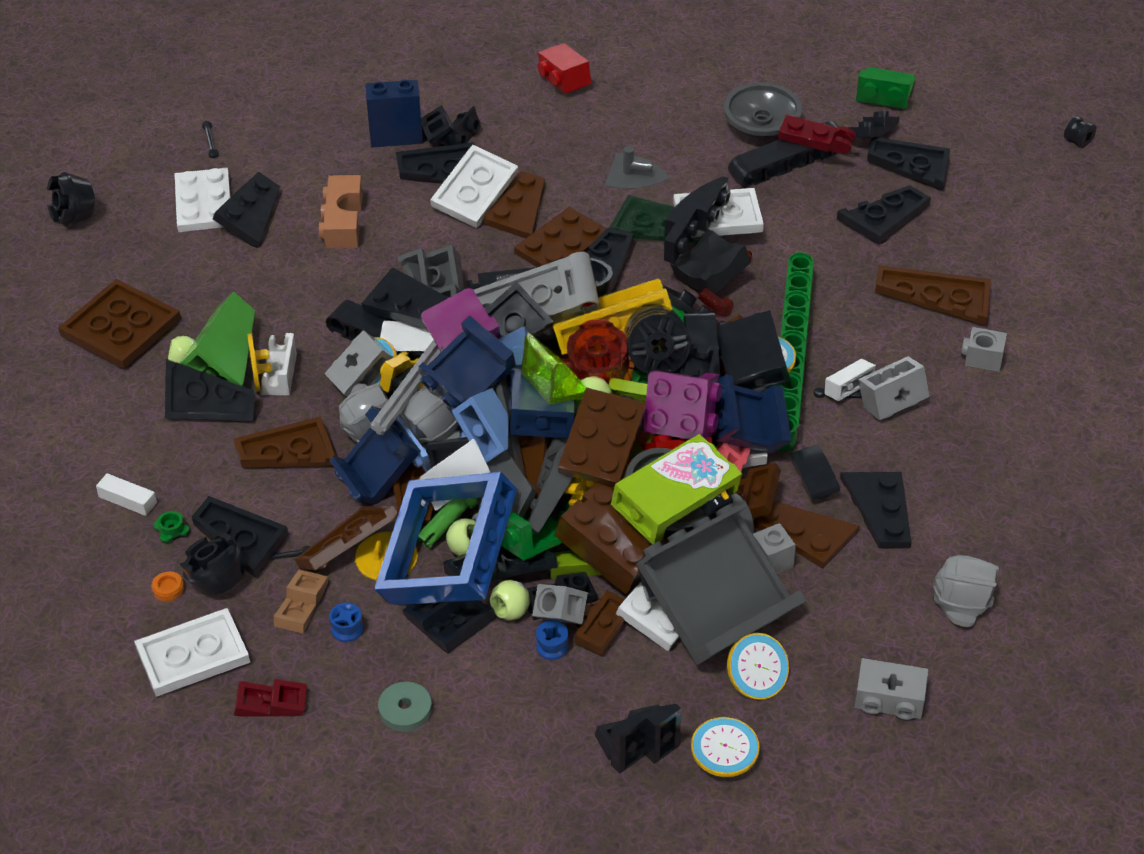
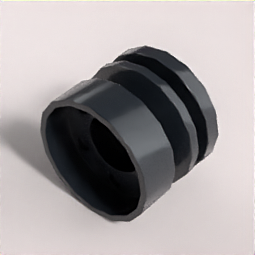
M647 305L637 309L628 318L624 327V343L632 362L640 371L647 374L652 371L675 372L685 363L690 353L691 339L681 318L672 309L663 305ZM662 338L664 345L662 347L657 345L654 348L652 341L654 339L659 341Z

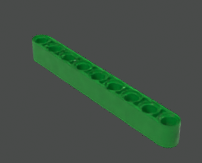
M803 252L794 253L789 257L781 338L788 341L794 348L796 361L793 369L789 372L791 382L779 385L784 390L792 442L777 450L781 452H788L796 447L814 264L811 255Z

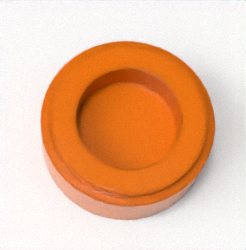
M171 571L160 573L153 579L151 584L155 598L164 602L178 599L185 589L181 575Z

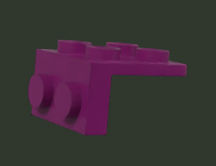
M471 288L453 295L421 314L422 321L440 352L463 332L461 323L469 315L496 338L500 337L499 324L494 316L491 318L488 316L474 290Z
M652 371L649 373L643 423L644 430L650 433L691 439L698 434L704 439L711 436L718 426V414H715L716 402H719L722 392V385L718 383L719 374L705 373L700 377L662 371Z

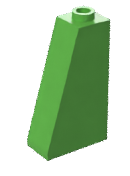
M233 291L216 308L180 363L242 385L244 383L249 352L247 334L252 333L255 309Z

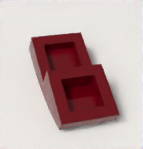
M274 679L272 686L239 681L234 716H301L305 708L307 684Z

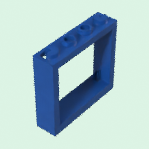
M502 472L409 481L374 590L390 604L394 605L485 600L517 488ZM483 497L460 576L405 579L429 502Z

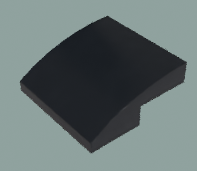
M480 600L410 604L402 610L404 616L447 654L496 619L494 609Z
M678 704L654 707L632 715L611 728V766L621 774L644 756L655 764L679 747L682 708Z

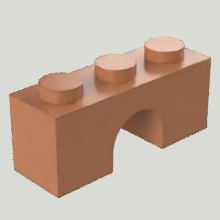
M361 175L329 176L328 186L323 187V202L326 204H321V220L324 222H319V238L324 239L325 248H358L360 232L358 212H361L363 197Z

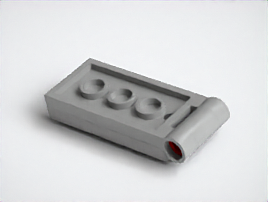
M576 252L566 258L474 289L475 294L484 309H486L515 282H518L555 324L584 315V313L594 312L600 307L590 257L586 252Z

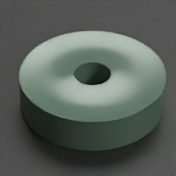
M414 682L395 683L386 688L379 697L378 710L380 719L387 727L395 731L407 732L418 729L431 716L432 703L430 694L423 686ZM403 704L410 705V707L406 709L400 708V706Z

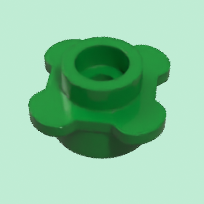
M175 511L163 513L154 522V529L160 532V540L162 542H171L173 538L186 536L190 531L189 526L183 523V515Z

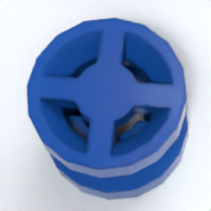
M341 603L332 608L329 620L333 637L341 642H351L358 639L363 633L360 608L352 603Z
M548 620L541 623L536 630V649L538 654L547 660L562 658L568 651L567 627L556 620Z

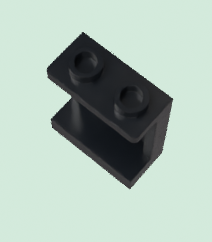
M770 310L716 326L717 340L726 374L733 376L735 386L762 391L773 385L779 386L791 382Z

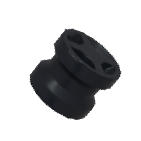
M1075 116L1068 123L1064 131V139L1075 141L1079 147L1084 148L1094 138L1097 127L1093 123H1085L1083 118Z

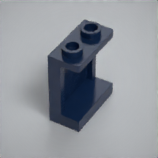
M418 80L367 83L365 87L371 148L423 144Z
M470 315L461 323L462 333L428 365L422 362L418 366L421 383L431 392L434 390L439 392L443 396V402L451 410L461 405L470 397L493 388L516 366L514 353Z
M512 369L509 386L511 396L510 435L568 438L574 421L572 372Z
M726 374L718 379V383L722 385L720 400L716 402L715 414H718V426L715 431L716 441L773 453L792 442L783 387L773 385L764 392L735 386L732 375Z
M372 405L365 415L371 423L381 411V408ZM396 419L389 430L383 435H377L376 431L370 427L345 459L333 456L330 459V463L336 470L335 475L345 482L350 489L349 494L354 500L359 503L367 502L375 505L382 500L421 450Z

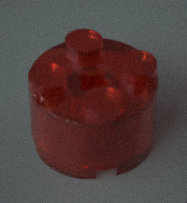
M594 319L584 322L574 334L570 335L567 342V353L571 372L578 383L580 380L592 376L604 379L608 384L611 378L625 379L629 370L630 358L627 338L622 330L620 331L608 320Z

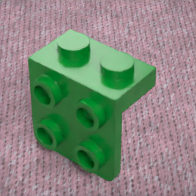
M867 67L865 71L860 70L856 101L907 109L915 76L908 73Z
M511 511L501 546L523 561L533 558L537 554L562 543L554 536L559 522L548 517L539 533L532 532L531 523L528 522L530 516L525 515L522 518Z

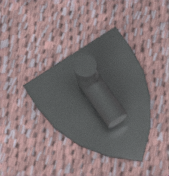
M625 146L624 153H616L604 186L625 189L645 188L670 179V177L655 163L635 156L634 147Z

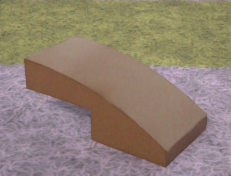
M299 569L286 587V599L273 616L274 627L304 634L325 592L328 576Z

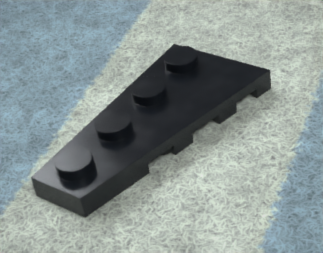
M392 267L361 304L366 313L426 328L421 314L449 297Z

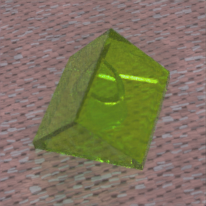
M531 333L525 336L521 374L549 405L583 398L587 386L564 361Z

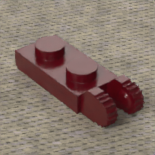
M787 114L778 134L780 140L842 154H848L851 151V143L855 141L857 136L853 129L845 126L837 128Z

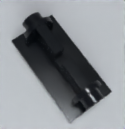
M472 106L468 112L457 115V118L452 123L453 130L438 139V147L468 143L473 135L479 131L481 126L475 106Z

